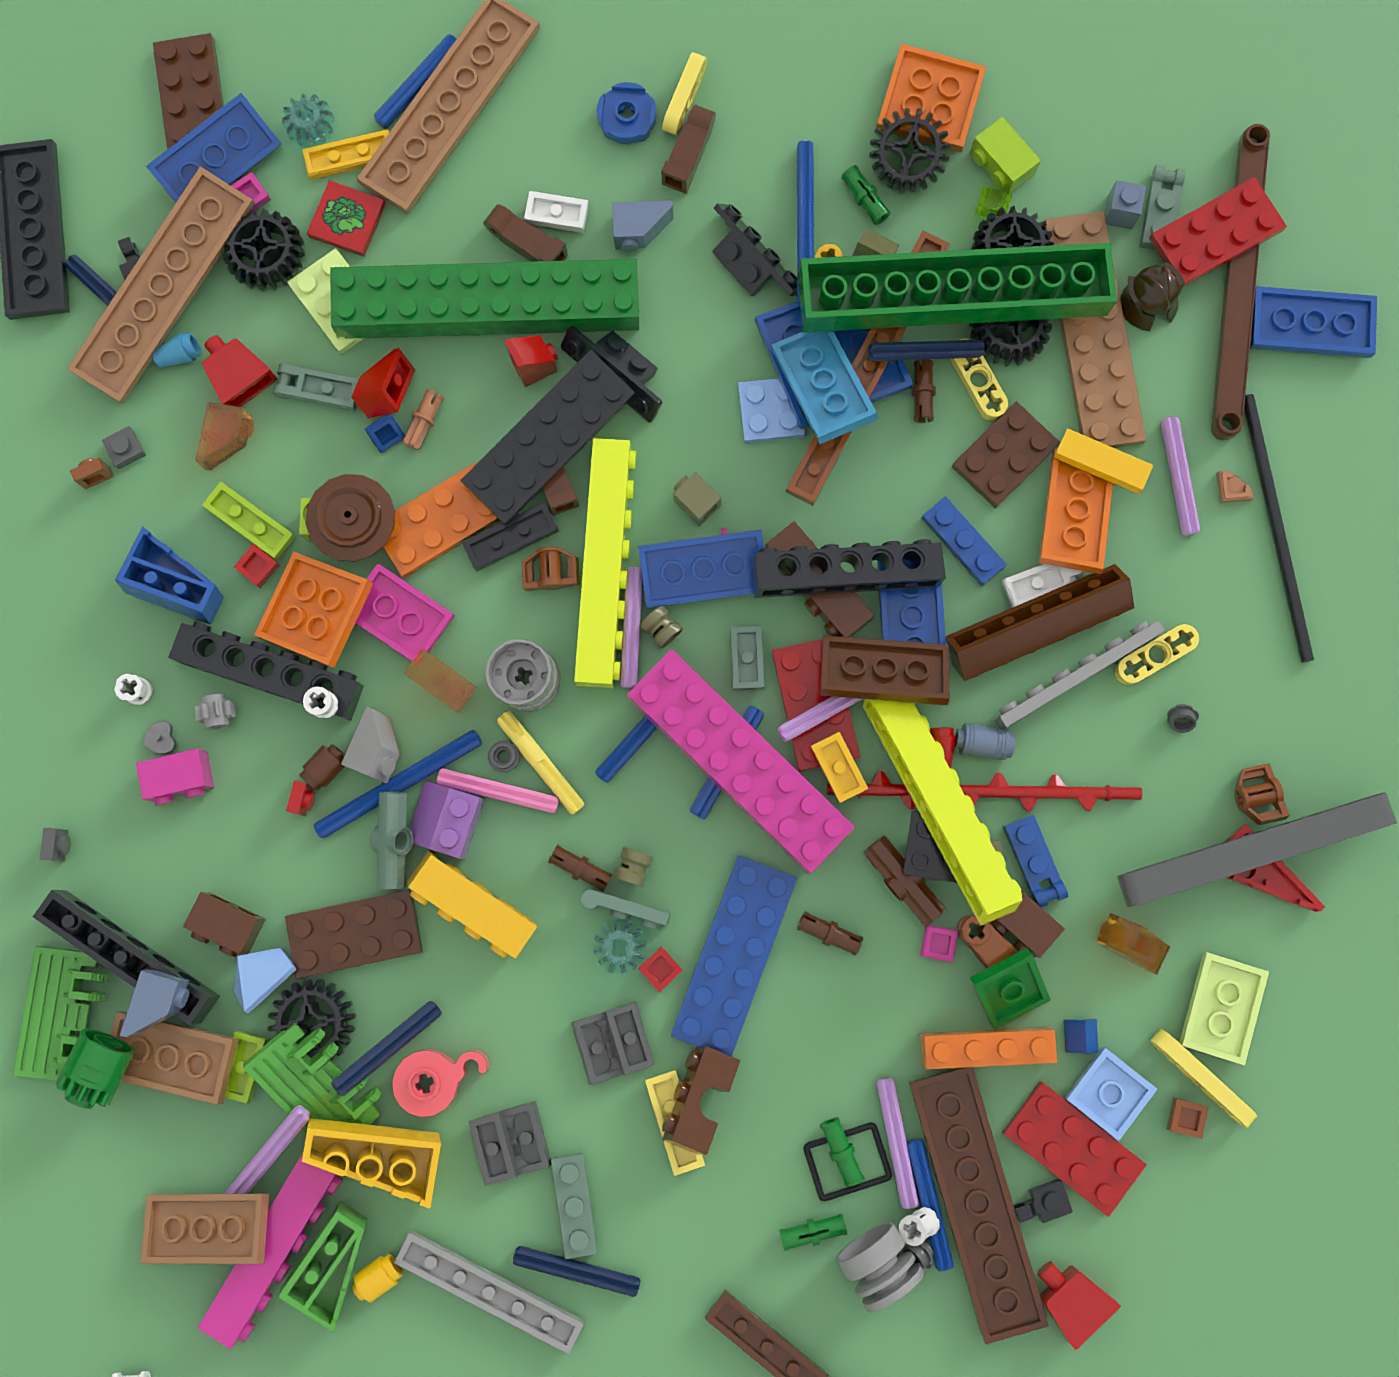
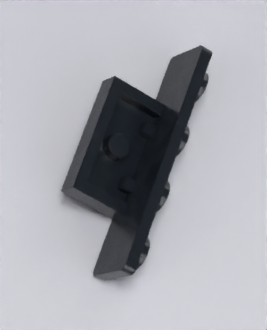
M717 203L714 210L732 229L712 251L750 296H755L772 277L776 279L790 296H797V276L790 270L786 271L780 265L781 259L778 254L771 248H765L760 242L762 239L761 235L753 227H747L741 220L743 216L735 206Z
M574 326L569 327L562 341L561 349L577 362L592 350L635 392V396L627 404L645 420L652 422L663 402L644 384L655 376L658 368L613 330L594 344Z

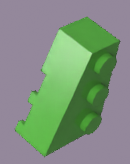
M342 1201L335 1207L291 1271L278 1295V1298L334 1333L367 1221L366 1217Z

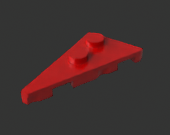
M1244 824L1226 841L1254 832L1247 824ZM1281 860L1226 877L1229 880L1313 912L1322 911L1325 908L1320 900Z

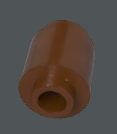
M323 744L302 766L304 770L299 775L307 784L319 791L323 786L327 787L344 769L345 766L341 765L345 754L333 744L329 747Z

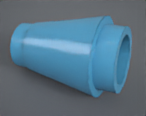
M181 332L159 347L154 353L153 359L159 368L196 361L197 356L201 355V348L192 333L184 334Z

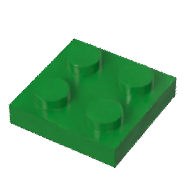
M1028 948L970 977L987 1019L994 1030L1051 1001L1034 957Z

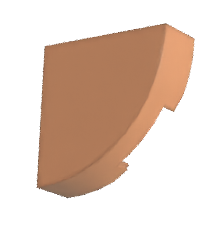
M1219 471L1216 473L1220 503L1251 501L1254 498L1250 486L1235 476L1234 473L1229 471Z

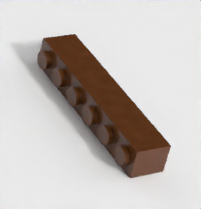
M1116 564L1104 568L1101 574L1092 573L947 635L945 639L947 645H949L951 663L962 679L966 681L1113 617H1117L1135 608L1131 581Z

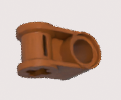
M966 915L959 920L957 931L960 939L975 953L974 955L986 968L1017 953L1012 944L997 932L989 922L981 926L979 924L976 929L979 934L974 936L968 934L971 932L970 923L979 924L976 916Z

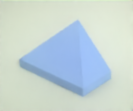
M276 948L237 956L233 992L244 1012L249 1014L297 970L284 949Z

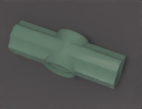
M379 792L378 825L373 829L370 836V845L375 852H378L377 888L379 889L404 888L405 855L411 850L413 845V834L409 828H406V792Z

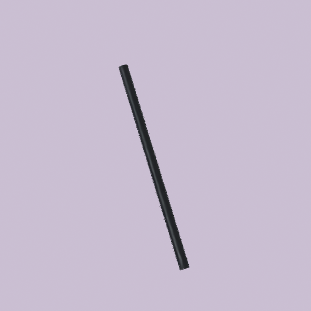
M1254 394L1245 395L1244 411L1301 663L1314 660L1256 401Z

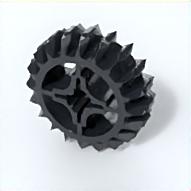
M905 108L903 119H900L899 113L894 111L892 113L894 123L884 118L882 123L886 130L884 131L881 128L874 130V133L881 139H871L870 146L879 148L878 151L869 153V158H879V161L872 165L873 171L880 168L883 169L878 175V179L882 181L889 176L890 180L887 183V187L890 189L895 181L900 182L898 186V192L900 193L903 192L905 184H910V193H915V183L918 182L922 190L927 189L925 181L927 177L932 183H936L938 180L933 173L934 170L941 174L945 172L944 166L940 165L939 161L949 162L950 156L941 153L951 148L950 143H941V140L948 137V131L937 133V130L942 126L941 120L936 121L932 126L930 121L933 114L929 112L925 120L920 119L922 109L917 108L915 117H910V109ZM911 126L909 135L905 140L887 141L896 130ZM920 128L931 137L935 151L928 150L927 147L919 143L918 133ZM914 136V150L918 149V154L913 153L906 166V152L902 153L901 149L907 148L911 142V137ZM884 150L900 157L902 161L900 173H897L889 166ZM926 159L933 161L925 171L909 176L910 168L915 161H925Z
M1015 206L1010 207L1008 213L1001 207L998 209L997 215L991 212L988 214L986 221L982 220L979 223L978 230L975 231L973 241L975 242L972 244L971 250L1012 248V245L1013 247L1052 246L1054 242L1048 241L1052 237V231H1044L1047 226L1046 221L1039 223L1036 221L1038 218L1037 213L1030 217L1026 215V207L1022 209L1021 213H1017ZM1007 229L1005 236L990 239L995 233Z
M263 208L259 216L256 211L251 210V217L247 219L242 217V222L231 233L230 241L225 242V254L222 255L223 260L228 264L227 269L230 274L235 275V279L239 283L243 284L245 282L246 286L250 289L257 285L259 290L263 292L267 284H269L271 289L276 290L277 282L281 281L283 285H287L286 277L288 275L291 277L297 275L294 268H303V263L299 258L305 257V251L302 248L304 240L299 236L300 231L297 226L292 225L288 217L282 218L276 210L270 215L268 210ZM271 232L283 236L285 243L273 240ZM242 257H249L250 260H254L256 268L243 264Z
M1050 319L1007 321L1011 323V326L1015 325L1014 329L1010 328V325L1007 326L1005 324L1006 321L989 324L988 322L969 323V326L974 328L971 330L970 338L984 341L985 353L983 356L985 358L992 354L994 356V364L998 363L1001 358L1004 359L1006 367L1011 364L1012 359L1019 366L1022 365L1024 358L1030 362L1034 359L1035 353L1040 354L1043 351V344H1047L1050 339L1047 333H1050L1052 330V324L1048 323ZM1033 327V337L1021 344V332H1025L1027 328ZM997 338L1003 339L1006 343L1001 342Z
M309 978L304 979L303 988L298 982H294L291 984L292 993L287 989L281 991L280 994L284 1001L274 1000L273 1006L279 1012H271L268 1015V1018L276 1020V1024L268 1026L267 1030L270 1032L277 1031L278 1035L281 1031H286L296 1023L304 1031L305 1038L315 1029L321 1028L324 1030L327 1025L336 1024L333 1036L326 1045L334 1042L339 1047L336 1053L339 1056L344 1052L339 1043L343 1045L351 1043V1039L344 1034L345 1032H355L356 1027L347 1025V1020L355 1019L356 1014L346 1013V1009L353 1006L352 1001L341 1002L346 995L344 990L337 992L335 995L333 994L336 989L335 983H329L325 988L324 979H317L315 985H313L312 980ZM315 996L325 1000L331 1006L334 1014L323 1013L320 1010L319 1002H315ZM304 997L300 1016L296 1020L289 1021L294 1005ZM310 1018L326 1020V1022L318 1023V1025L308 1027L307 1024L299 1025V1023L305 1022ZM318 1043L306 1054L312 1058L326 1045L320 1048V1043Z

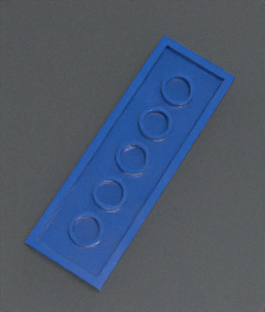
M738 855L671 1033L672 1037L695 1046H708L732 1057L797 877Z

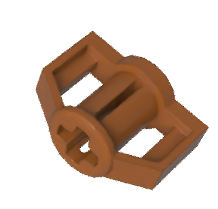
M560 547L537 549L522 561L523 589L526 591L557 590L565 587L580 586L579 558ZM561 554L566 555L568 561V578L562 579ZM539 558L540 580L534 582L533 562Z
M1270 763L1241 770L1235 788V800L1240 811L1257 825L1286 820L1290 815L1284 802L1283 789L1279 780L1275 778ZM1263 777L1265 783L1248 787L1242 786L1245 780ZM1272 804L1276 810L1257 814L1251 808Z

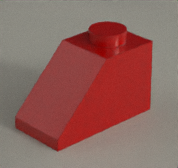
M541 335L509 338L504 341L511 362L525 388L557 372L555 361L559 359L551 342L545 344Z
M395 348L360 376L351 398L368 419L396 413L400 408L415 369L400 348Z

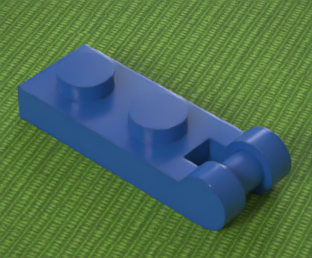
M1031 815L1003 826L1033 901L1043 908L1048 906L1049 901L1054 899L1060 901L1068 898L1067 889L1059 876L1035 816ZM1048 878L1051 887L1042 890L1039 881Z

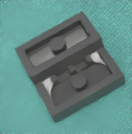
M636 1002L571 1022L589 1085L654 1065Z
M536 1101L468 1121L485 1186L552 1165Z

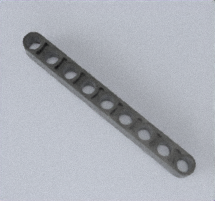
M1384 792L1118 875L1117 879L1127 907H1132L1396 824L1397 821L1388 796Z

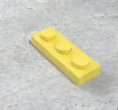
M676 1070L645 1079L662 1138L665 1133L662 1131L663 1122L669 1112L672 1113L676 1103L674 1093L679 1084ZM664 1141L674 1176L705 1166L702 1155L692 1153Z

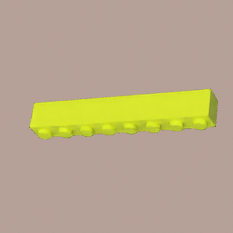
M593 438L574 678L576 686L614 688V680L620 681L621 662H616V651L622 650L623 631H618L619 619H624L625 601H621L620 597L621 589H626L628 570H623V559H629L630 540H625V529H631L632 510H627L628 499H633L634 480H629L630 469L636 468V451L631 450L630 440Z
M865 699L862 706L980 926L1014 912L1023 900L1020 886L1014 879L1010 878L1005 869L1004 857L999 851H995L990 842V834L984 823L979 822L974 813L975 808L971 798L968 795H964L959 786L960 782L956 771L953 768H949L944 759L945 755L941 744L938 741L935 742L929 732L930 727L926 717L920 715L915 703Z

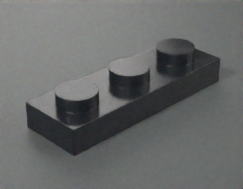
M545 502L516 515L507 525L500 523L461 543L477 572L559 532Z

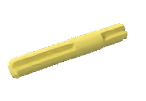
M507 711L499 716L497 719L498 725L568 812L573 815L584 807L583 800L512 712Z

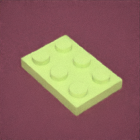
M335 248L287 283L338 352L343 354L364 338H337L331 327L330 267H350Z
M1203 952L1179 1043L1184 1047L1245 1066L1269 971Z

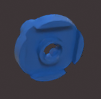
M623 82L612 86V90L608 91L606 95L603 93L597 104V117L604 136L607 139L625 144L637 141L643 142L649 137L656 123V104L652 96L650 97L645 92V88L636 83ZM625 108H630L631 113H634V115L630 118H623V116L619 115V112L622 113Z

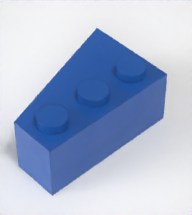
M143 526L115 579L125 594L210 625L224 599L213 582L187 561L185 562Z

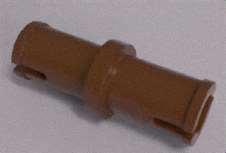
M930 359L922 360V365H920V360L914 361L915 385L911 388V394L914 397V421L917 423H926L925 418H927L928 423L934 420L933 396L936 394V387L933 385L934 362Z
M558 844L548 860V863H552L572 874L573 879L578 881L580 878L602 892L606 889L613 875L588 862L589 858L585 856L580 858L563 849Z
M804 911L797 926V930L821 939L822 944L826 946L832 944L852 953L854 956L861 947L862 943L860 942L863 941L862 936L838 927L837 922L832 920L829 923L809 914L807 911Z

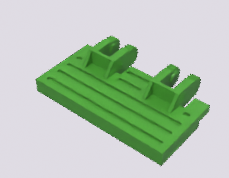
M35 946L13 1076L57 1081L72 1051V1046L75 1045L78 1035H74L75 1031L81 1032L83 1029H88L91 1004L80 1003V1000L105 1002L106 994L102 992L82 991L83 980L103 983L109 981L110 975L107 973L85 971L86 966L98 967V962L84 952Z
M294 1023L286 1031H281L243 1063V1069L288 1115L298 1105L308 1109L311 1113L309 1118L369 1125L381 1115L380 1111L373 1105L381 1095L377 1087L371 1088L354 1103L350 1100L352 1096L365 1086L368 1078H365L345 1096L337 1094L331 1085L332 1080L342 1073L330 1060L339 1049L334 1042L326 1045L312 1058L306 1054L315 1045L320 1043L325 1036V1032L321 1028L315 1029V1031L297 1044L296 1041L304 1035V1031ZM308 1122L302 1128L305 1132H307Z

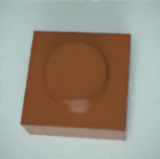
M99 458L83 460L78 464V467L70 470L73 480L85 489L114 477L110 466Z
M1173 1097L1167 1130L1202 1139L1209 1107Z

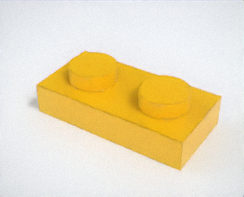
M840 732L810 746L839 803L868 789Z

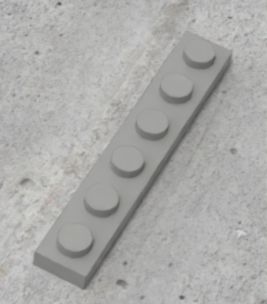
M1159 620L1150 626L1147 621L1130 630L1133 636L1124 642L1121 637H1118L1104 646L1107 651L1097 657L1093 652L1080 660L1078 664L1081 668L1072 673L1067 668L1052 677L1053 685L1044 689L1041 684L1027 692L1025 695L1028 700L1020 705L1014 700L999 709L1002 715L994 721L999 728L1005 729L1157 637L1165 629Z
M412 1230L408 1233L394 1261L398 1266L567 1354H570L585 1320Z

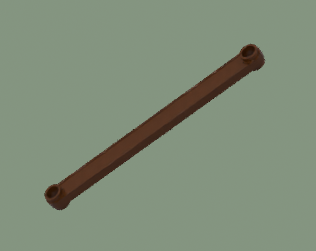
M1262 124L1251 125L1240 137L1235 187L1255 177L1265 192L1270 132ZM1250 138L1255 139L1258 143L1253 142ZM1260 244L1227 262L1211 432L1219 440L1234 438L1243 426ZM1222 420L1228 421L1232 426V430L1226 429L1222 425Z

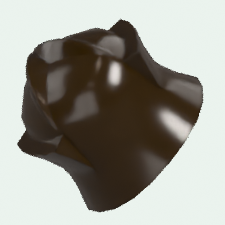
M1165 262L1163 266L1147 267L1141 270L1135 277L1128 276V285L1124 288L1120 298L1124 318L1133 326L1149 332L1156 318L1154 314L1166 315L1167 320L1171 323L1178 310V296L1185 283L1178 270L1170 263Z

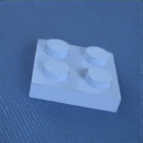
M779 378L738 382L744 443L805 437L804 428H799Z
M1102 1047L1064 1099L1119 1141L1157 1091V1088L1108 1049Z

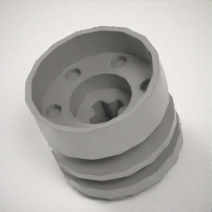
M524 639L506 641L497 647L487 661L485 672L488 687L493 694L517 711L525 712L543 709L551 703L559 691L561 680L558 665L541 646ZM526 672L531 675L529 677L530 683L527 685L522 682L524 680L523 674Z
M891 1221L879 1224L866 1231L848 1244L836 1257V1263L848 1281L863 1278L856 1286L855 1293L858 1297H864L862 1303L868 1312L881 1310L897 1302L910 1292L925 1275L921 1265L914 1263L915 1256L912 1252L906 1251L898 1254L905 1245V1241Z

